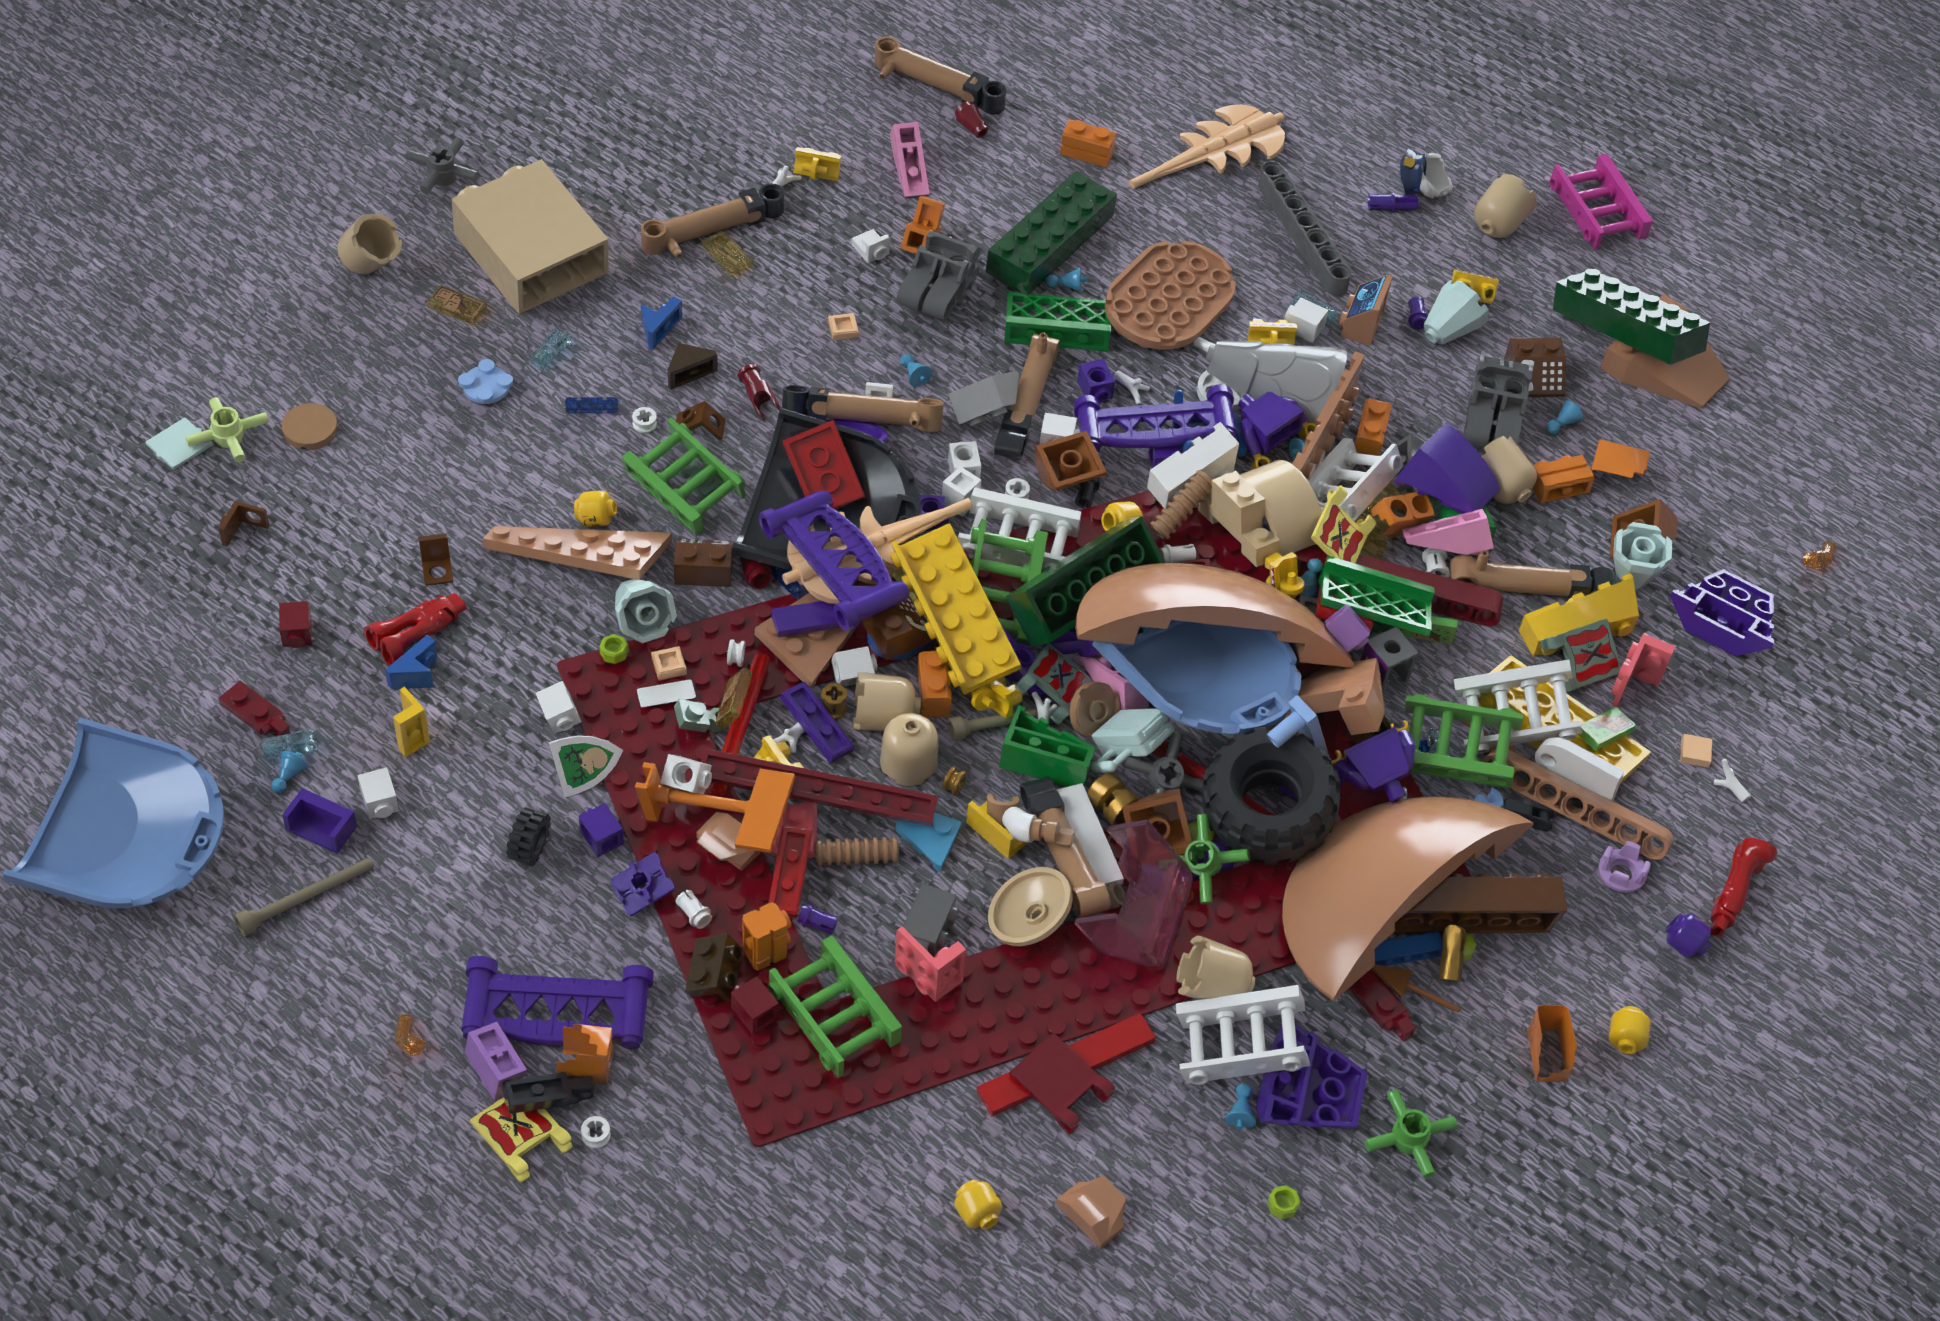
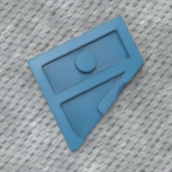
M934 813L932 827L898 820L895 831L904 840L909 841L920 855L924 854L933 863V867L941 872L960 832L962 822Z

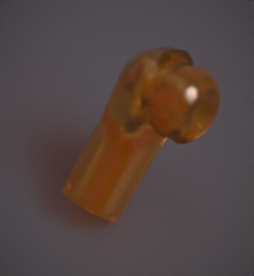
M1826 541L1823 543L1821 551L1805 553L1803 564L1806 567L1813 568L1829 567L1836 550V544Z
M402 1014L398 1016L395 1044L409 1056L420 1055L426 1046L425 1039L423 1037L418 1039L417 1035L412 1034L414 1018L410 1015Z

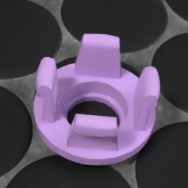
M1626 841L1621 849L1613 850V847H1607L1599 861L1598 873L1601 880L1611 889L1629 893L1640 889L1644 885L1651 863L1649 861L1644 863L1639 857L1640 845ZM1623 865L1629 868L1632 873L1631 880H1629V875L1615 870L1611 873L1612 867Z

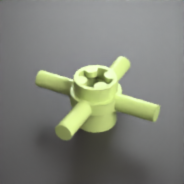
M212 398L209 401L213 410L210 417V429L186 436L187 445L192 447L214 440L219 446L230 448L236 462H242L245 460V455L240 442L243 439L244 430L269 423L267 414L264 412L240 419L235 409L223 407L219 398Z

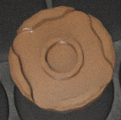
M316 403L301 404L288 411L282 420L283 436L287 443L294 448L308 447L309 450H316L329 444L336 436V416L325 405Z
M1092 681L1083 684L1076 690L1071 700L1069 712L1075 731L1082 737L1093 739L1092 734L1121 710L1120 699L1117 693L1113 692L1109 684Z

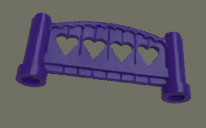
M1224 384L1212 386L1206 394L1207 400L1101 409L1100 402L1096 397L1083 395L1077 398L1073 405L1074 415L1079 421L1080 432L1087 431L1097 452H1099L1102 446L1161 448L1184 445L1186 441L1194 440L1197 437L1203 440L1215 431L1213 426L1219 422L1224 425L1234 438L1237 435L1232 409L1234 404L1233 391ZM1194 418H1200L1208 424L1205 427H1188ZM1167 420H1173L1181 426L1178 429H1161ZM1140 422H1146L1154 428L1152 431H1134ZM1114 424H1119L1127 430L1126 433H1107Z
M827 490L815 492L776 510L770 508L760 512L759 523L765 535L772 539L784 533L840 601V603L834 605L833 610L839 626L844 631L858 627L860 621L904 602L909 597L907 585L903 581L893 582L880 554L864 533L846 517L831 508L833 506V499ZM820 518L826 521V526L832 528V530L827 532L808 531L814 521ZM834 536L839 537L841 544L847 546L843 550L823 549L828 540ZM846 555H854L856 562L861 563L862 567L840 568L839 565ZM863 573L870 574L872 576L871 580L878 583L873 587L854 586L859 576Z
M473 956L467 960L465 973L469 979L461 1027L465 1039L468 1038L469 1032L497 1022L507 1038L539 1045L563 1046V1027L572 1028L573 1024L612 1028V1040L619 1039L621 1046L626 1049H638L640 1043L643 1042L648 989L653 986L654 971L647 966H626L623 969L622 981L497 974L498 962L493 958ZM511 996L521 1013L517 1019H509L507 1016L502 1019L496 1018L494 1016L495 1011ZM540 998H543L552 1014L551 1019L548 1021H541L539 1018L528 1020L525 1017L527 1012ZM571 1000H574L584 1017L583 1020L579 1023H573L571 1020L567 1022L558 1021L557 1016ZM602 1002H606L615 1018V1021L610 1025L602 1022L592 1024L588 1020Z

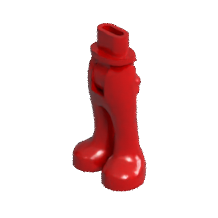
M456 593L447 597L441 595L438 596V600H425L419 606L398 617L365 626L364 635L368 644L374 650H381L384 661L390 666L403 655V650L407 646L423 639L426 635L431 636L441 631L452 621L457 620L458 614L467 610V607Z
M1745 838L1741 845L1736 846L1732 857V867L1724 889L1714 900L1710 919L1712 922L1710 928L1712 935L1719 937L1725 932L1726 928L1733 926L1736 920L1735 917L1741 913L1746 904L1752 873L1762 872L1766 863H1771L1775 860L1778 851L1769 842L1757 838Z

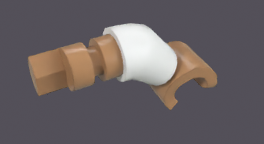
M987 795V814L1003 828H1007L1013 838L1032 843L1033 840L1041 841L1044 838L1045 842L1072 845L1075 836L1074 829L1061 828L1060 822L1048 820L1045 823L1043 819H1037L1036 815L1028 814L1020 809L1018 796L1012 797L1011 802H1000L996 800L995 795Z

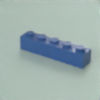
M1426 932L1422 935H1409L1405 938H1391L1383 941L1374 949L1375 964L1392 966L1441 957L1443 941L1440 933Z

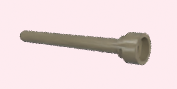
M1037 707L1026 709L1027 714L1038 719ZM1016 711L1013 712L1012 717L1007 719L1000 714L973 720L962 719L961 716L949 718L948 731L952 741L962 740L967 735H970L972 731L1011 724Z
M369 858L364 859L257 911L253 909L247 911L245 909L234 914L236 925L242 935L246 937L256 932V928L261 926V922L373 869L374 862Z

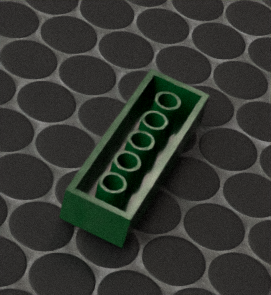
M1075 171L988 249L985 272L1017 291L1029 295L1114 215L1117 193Z
M1587 269L1585 272L1570 275L1566 279L1556 282L1553 303L1554 311L1667 364L1672 365L1706 351L1710 322L1701 319L1697 314L1688 313L1681 310L1677 305L1663 302L1657 296L1643 293L1639 288L1625 285L1619 279L1605 276L1596 269Z
M1143 516L1121 521L1007 595L1006 599L1030 646L1043 645L1053 642L1076 626V616L1082 599L1100 580L1128 568L1165 563Z

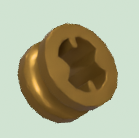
M951 767L943 781L942 790H951V794L957 796L965 784L967 772H958L957 767Z

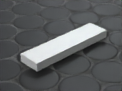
M1083 783L1057 789L1065 804V815L1072 829L1075 830V835L1098 881L1102 880L1105 886L1112 883L1122 885L1123 875Z

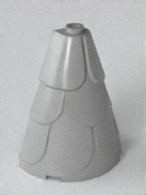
M1217 341L1215 346H1209L1205 360L1210 361L1208 373L1241 395L1249 394L1254 399H1257L1266 392H1273L1280 397L1294 399L1301 409L1304 410L1308 418L1307 422L1318 425L1316 423L1318 416L1332 391L1337 390L1341 380V375L1346 365L1347 351L1333 347L1295 346L1280 343L1263 344L1262 341Z

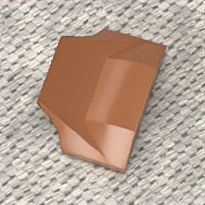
M716 812L696 833L699 845L719 860H728L741 871L761 853V851L735 847L741 823L727 813Z
M1105 1176L1088 1182H1078L1056 1200V1205L1099 1249L1103 1248L1124 1230L1123 1212L1127 1198Z

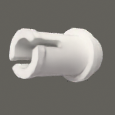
M1167 544L1164 548L1159 549L1165 563H1181L1196 559V549L1193 544L1174 547Z
M686 890L687 895L685 892H682L677 897L676 904L689 917V923L699 929L706 927L712 920L711 910L703 906L691 890Z

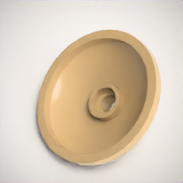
M1049 867L1031 868L1010 878L997 891L989 907L988 923L993 934L1001 942L1012 946L1034 944L1050 936L1061 926L1071 909L1073 892L1069 881L1061 872Z

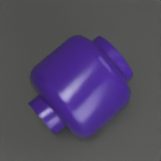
M1681 913L1678 914L1665 929L1668 933L1666 937L1667 943L1685 958H1690L1695 954L1701 957L1712 944L1708 941L1711 929L1691 913L1684 916Z

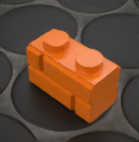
M1069 119L1062 134L1060 154L1107 168L1114 154L1117 132L1110 131L1105 127L1085 124L1080 120L1074 121Z
M1366 399L1355 441L1357 453L1380 456L1392 407L1390 403Z
M1566 455L1559 460L1551 462L1542 460L1533 465L1537 471V480L1533 491L1540 503L1590 493L1594 482V474L1590 467H1587V462L1583 455L1574 457Z
M924 651L918 654L917 674L919 697H921L920 708L921 715L925 718L950 717L952 697L950 678L947 673L949 672L948 662L944 664L941 662L937 651Z
M773 902L760 907V911L755 909L744 914L742 918L743 952L753 969L757 971L770 966V962L776 963L785 959L787 944L791 943V938L787 931V928L791 927L790 918L785 910L780 911L776 903Z

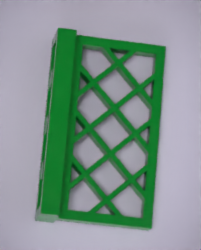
M1008 292L1004 343L1030 345L1034 334L1040 335L1045 333L1047 337L1060 340L1059 348L1108 352L1111 333L1110 321L1106 311L1097 314L1092 310L1094 308L1105 309V300L1039 294L1025 295L1023 293ZM1013 301L1024 302L1026 305L1019 307ZM1049 304L1052 307L1044 309L1040 305ZM1073 306L1077 309L1071 312L1066 307ZM1033 309L1038 314L1032 316L1027 312ZM1060 312L1064 316L1057 318L1053 314ZM1085 314L1089 319L1084 321L1079 316Z
M1327 556L1318 579V584L1321 585V605L1339 610L1348 603L1358 616L1429 637L1432 630L1431 600L1435 593L1434 587ZM1346 592L1350 593L1353 597H1349Z

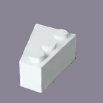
M1221 422L1213 426L1215 431L1203 440L1200 437L1192 441L1193 447L1182 454L1177 451L1150 470L1147 488L1164 509L1168 508L1167 504L1169 502H1173L1174 496H1179V490H1184V485L1191 482L1190 478L1196 477L1195 473L1197 470L1205 472L1212 479L1234 471L1239 443Z

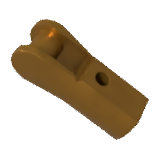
M1449 925L1444 929L1439 979L1461 982L1464 960L1463 952L1467 937L1466 931L1462 927Z

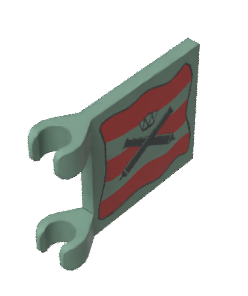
M1607 619L1540 641L1544 651L1562 646L1565 659L1570 660L1573 678L1567 679L1565 683L1566 692L1617 675L1621 669V663Z
M1047 643L1015 688L1024 695L1034 684L1040 687L1059 704L1050 717L1059 725L1070 714L1071 700L1076 690L1083 684L1090 682L1091 678L1053 645Z

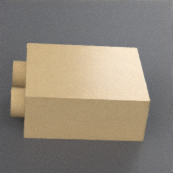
M542 159L525 167L519 165L511 167L502 177L482 186H468L460 191L456 197L452 198L455 236L518 314L609 273L608 238Z

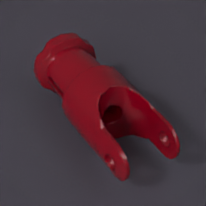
M748 364L739 370L737 377L746 386V394L758 416L765 422L766 420L760 411L761 404L772 400L779 411L780 406L769 384L760 376L761 370L759 366Z

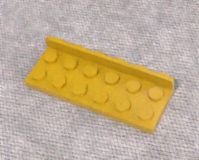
M950 523L900 546L897 541L891 542L894 552L890 553L893 564L896 569L902 568L905 576H902L901 579L907 585L909 592L913 591L917 598L913 600L915 609L919 616L925 615L928 623L924 624L930 639L936 638L940 645L936 648L941 662L943 664L948 662L951 671L947 673L954 688L960 686L965 695L1022 669Z
M1510 655L1490 673L1527 666ZM1550 682L1538 684L1536 693L1542 727L1560 724L1553 685ZM1521 687L1509 689L1507 693L1509 709L1523 714L1521 730L1531 729L1524 690ZM1492 692L1480 694L1481 696L1478 698L1479 707L1498 710L1496 697ZM1567 694L1571 722L1580 720L1582 724L1598 716ZM1579 735L1568 740L1625 771L1620 784L1642 765L1651 753V751L1627 735L1597 751L1589 746ZM1546 739L1527 743L1538 750Z

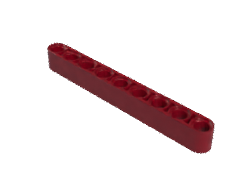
M1317 544L1294 552L1297 555L1298 577L1309 570L1307 566L1311 559L1318 558L1324 566L1328 555ZM1361 554L1357 558L1355 564L1434 587L1435 593L1431 600V612L1488 627L1495 626L1500 622L1504 597L1496 590ZM1321 571L1317 572L1316 574L1317 580L1319 579Z

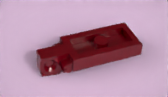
M241 680L218 698L219 703L260 735H268L271 732L282 741L291 735L290 725L284 721L286 719L285 715Z
M1371 969L1348 988L1381 1029L1385 1028L1388 1032L1393 1029L1403 1042L1413 1037L1416 1028L1410 1021L1411 1015L1407 1008L1386 983Z

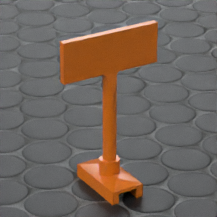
M643 763L642 768L646 777V783L636 782L635 789L646 820L658 821L663 804H670L671 801L745 813L735 841V847L771 853L795 780V774L760 769L750 799L742 801L673 790L672 786L660 783L661 780L656 764Z

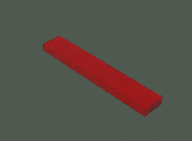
M1141 1013L1074 1042L1068 1045V1047L1089 1067L1096 1070L1155 1043L1156 1036ZM1009 1072L977 1086L976 1091L991 1117L1033 1098L1009 1075Z

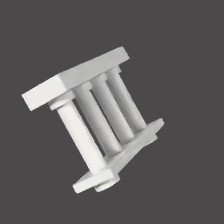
M1343 438L1322 463L1316 467L1311 479L1307 480L1318 499L1320 507H1325L1326 503H1323V500L1327 497L1328 491L1332 489L1336 491L1338 489L1337 485L1342 480L1357 482L1353 488L1343 487L1348 494L1339 505L1355 521L1404 465L1397 444H1391L1382 456L1357 453L1353 439ZM1356 464L1372 466L1367 472L1352 470Z
M974 487L971 495L973 508L970 509V513L976 514L970 534L959 533L958 540L962 548L967 550L969 557L972 558L975 545L970 543L973 527H978L981 519L986 520V517L1003 520L998 535L1009 537L1013 523L1029 526L1026 540L1033 538L1036 531H1040V529L1055 532L1056 536L1051 553L1044 552L1041 573L1066 558L1061 556L1067 535L1077 537L1081 512ZM983 543L980 559L1023 567V565H1028L1029 555H1025V551Z
M1570 660L1454 679L1458 698L1463 697V699L1467 700V705L1479 707L1478 698L1481 696L1480 694L1492 692L1496 697L1498 710L1509 708L1507 697L1509 689L1521 687L1524 690L1531 729L1513 731L1512 729L1509 745L1555 737L1570 740L1576 738L1577 734L1582 733L1580 720L1571 722L1565 688L1567 679L1573 678ZM1550 682L1554 688L1560 724L1542 727L1536 688L1538 684ZM1483 725L1478 754L1489 752V749L1496 748L1499 734L1484 736ZM1465 739L1463 741L1465 749H1467L1468 739Z
M1299 985L1176 1003V1014L1182 1027L1190 1029L1192 1062L1179 1064L1186 1083L1201 1085L1211 1080L1280 1070L1296 1071L1301 1067L1310 1066V1060L1304 1046L1297 1047L1294 1014L1305 1011V1002ZM1281 1015L1284 1049L1266 1051L1263 1019L1267 1016ZM1250 1019L1253 1053L1235 1056L1232 1023ZM1220 1024L1222 1058L1204 1060L1202 1028L1208 1025Z

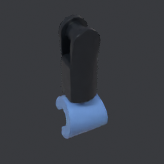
M1491 788L1487 798L1481 794H1477L1475 801L1504 808L1533 822L1532 828L1546 832L1552 829L1550 819L1553 817L1554 811L1549 807L1529 805L1507 798L1503 801L1501 793L1494 788Z

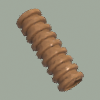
M1197 470L1195 473L1196 477H1191V482L1184 485L1185 489L1179 490V496H1174L1173 502L1167 504L1168 508L1162 509V515H1157L1156 521L1150 523L1151 529L1162 539L1169 540L1170 533L1174 534L1176 532L1175 528L1182 525L1181 521L1187 520L1186 515H1191L1193 513L1192 509L1199 506L1198 502L1204 501L1205 498L1203 496L1210 494L1209 490L1212 489L1213 479L1205 472Z
M892 836L891 840H887V837H882V840H878L877 837H873V840H868L866 837L863 838V841H859L858 838H854V841L845 838V841L841 842L840 839H835V842H831L830 839H826V842H821V839H817L815 843V861L817 866H822V863H827V866L836 863L837 866H840L841 862H845L846 865H850V862H855V865L864 862L866 865L869 864V861H873L874 864L883 861V864H887L890 860H892V863H897V860H899V846L896 836Z

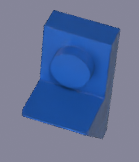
M673 296L666 304L660 307L658 312L641 305V322L650 349L653 350L682 319V300Z
M426 635L385 669L388 687L391 689H401L403 687L406 689L432 688V673L428 668L435 663L438 657L435 640Z

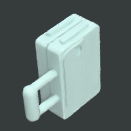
M1157 708L1120 710L1092 734V738L1103 756L1091 764V770L1096 773L1114 772L1116 767L1128 756H1147L1175 731L1169 717ZM1112 757H1116L1113 761H1108Z

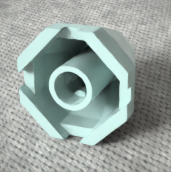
M1449 280L1442 287L1424 323V334L1434 344L1448 343L1481 328L1488 321V308L1485 304L1482 306L1478 304V301L1481 299L1479 295L1462 281H1456L1453 284V280Z
M1633 522L1628 525L1626 530L1623 531L1621 529L1617 531L1614 538L1613 557L1618 583L1622 582L1621 576L1631 573L1634 579L1635 591H1637L1669 566L1672 559V540L1669 537H1666V539L1662 537V531L1657 526Z
M631 579L622 582L616 591L615 611L619 628L623 634L631 636L641 643L666 635L669 630L667 626L671 621L673 623L677 617L673 595L668 590L650 581Z

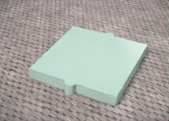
M183 418L146 441V445L156 453L157 459H162L174 470L213 446V442L208 441L188 447L185 437L202 432V429L196 428L189 420Z

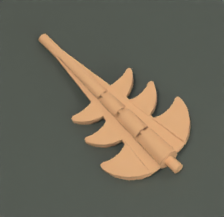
M1242 104L1219 108L1215 110V114L1225 119L1230 126L1218 121L1197 122L1196 128L1204 131L1209 136L1208 139L1198 133H1181L1180 139L1192 148L1159 167L1129 180V185L1135 189L1162 176L1205 161L1211 163L1218 173H1223L1226 168L1225 154L1231 155L1238 160L1241 167H1245L1251 158V145L1263 151L1267 159H1272L1280 154L1284 148L1285 133L1277 125L1284 121V115L1281 112L1275 115L1271 112L1264 114L1255 107Z
M967 498L943 509L885 526L878 524L872 514L871 507L867 506L860 518V530L874 545L885 566L896 569L890 557V553L894 552L891 542L897 541L898 545L947 518L972 509L973 505L971 500ZM813 524L808 531H815ZM834 536L830 538V542H827L823 549L843 550L847 546L841 544L839 537ZM789 540L787 556L792 566V571L782 575L785 584L788 585L798 581L815 598L830 604L840 603ZM846 555L839 567L860 568L862 564L856 562L854 555ZM863 573L858 578L863 583L878 584L871 580L872 576L868 573Z

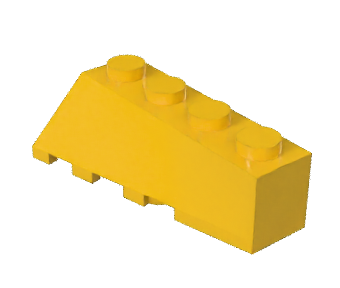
M1629 573L1621 576L1622 582L1610 585L1609 581L1598 585L1599 590L1584 596L1582 592L1573 595L1564 605L1556 602L1525 614L1519 628V633L1532 656L1542 654L1548 656L1562 649L1561 646L1544 651L1540 643L1542 639L1603 619L1608 620L1612 636L1618 635L1622 637L1631 633L1639 617L1632 574Z

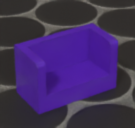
M304 788L300 790L283 813L286 831L337 854L357 828L353 810Z

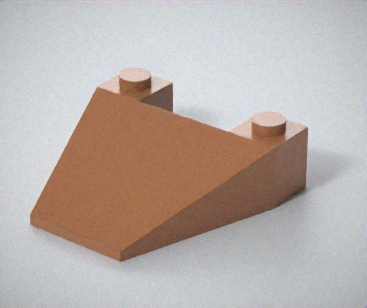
M1663 294L1660 297L1661 301L1677 305L1681 310L1688 312L1685 306ZM1615 340L1607 348L1600 368L1621 382L1698 408H1702L1730 379L1708 342L1705 352L1670 365Z
M1377 658L1353 661V668L1332 665L1324 666L1301 680L1298 696L1314 713L1339 710L1351 735L1379 730L1385 709ZM1291 710L1284 718H1282L1279 722L1275 723L1274 725L1266 728V730L1274 729L1279 723H1281L1285 718H1287L1291 714Z

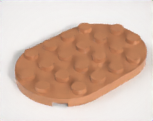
M1182 240L1181 244H1168L1167 241H1163L1145 249L1114 279L1107 292L1105 311L1116 331L1142 348L1160 350L1181 348L1191 344L1200 337L1228 308L1235 292L1236 281L1233 280L1232 269L1229 264L1213 250L1189 241Z

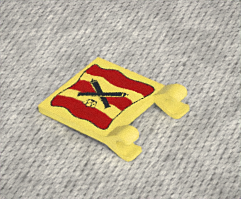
M1340 485L1336 491L1333 489L1328 491V501L1311 539L1328 556L1356 563L1367 535L1376 525V520L1371 515H1368L1365 521L1359 519L1355 523L1339 507L1348 494L1343 486Z
M504 1097L470 1119L471 1124L504 1161L519 1182H523L530 1177V1173L527 1171L529 1169L528 1164L521 1156L550 1137L562 1153L569 1151L573 1147L570 1142V1134L559 1126L545 1109L508 1114Z

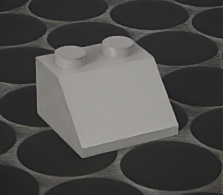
M1018 371L994 375L949 393L948 395L958 423L969 422L970 426L985 422L984 416L991 414L992 417L1007 413L1006 407L1016 404L1019 380Z

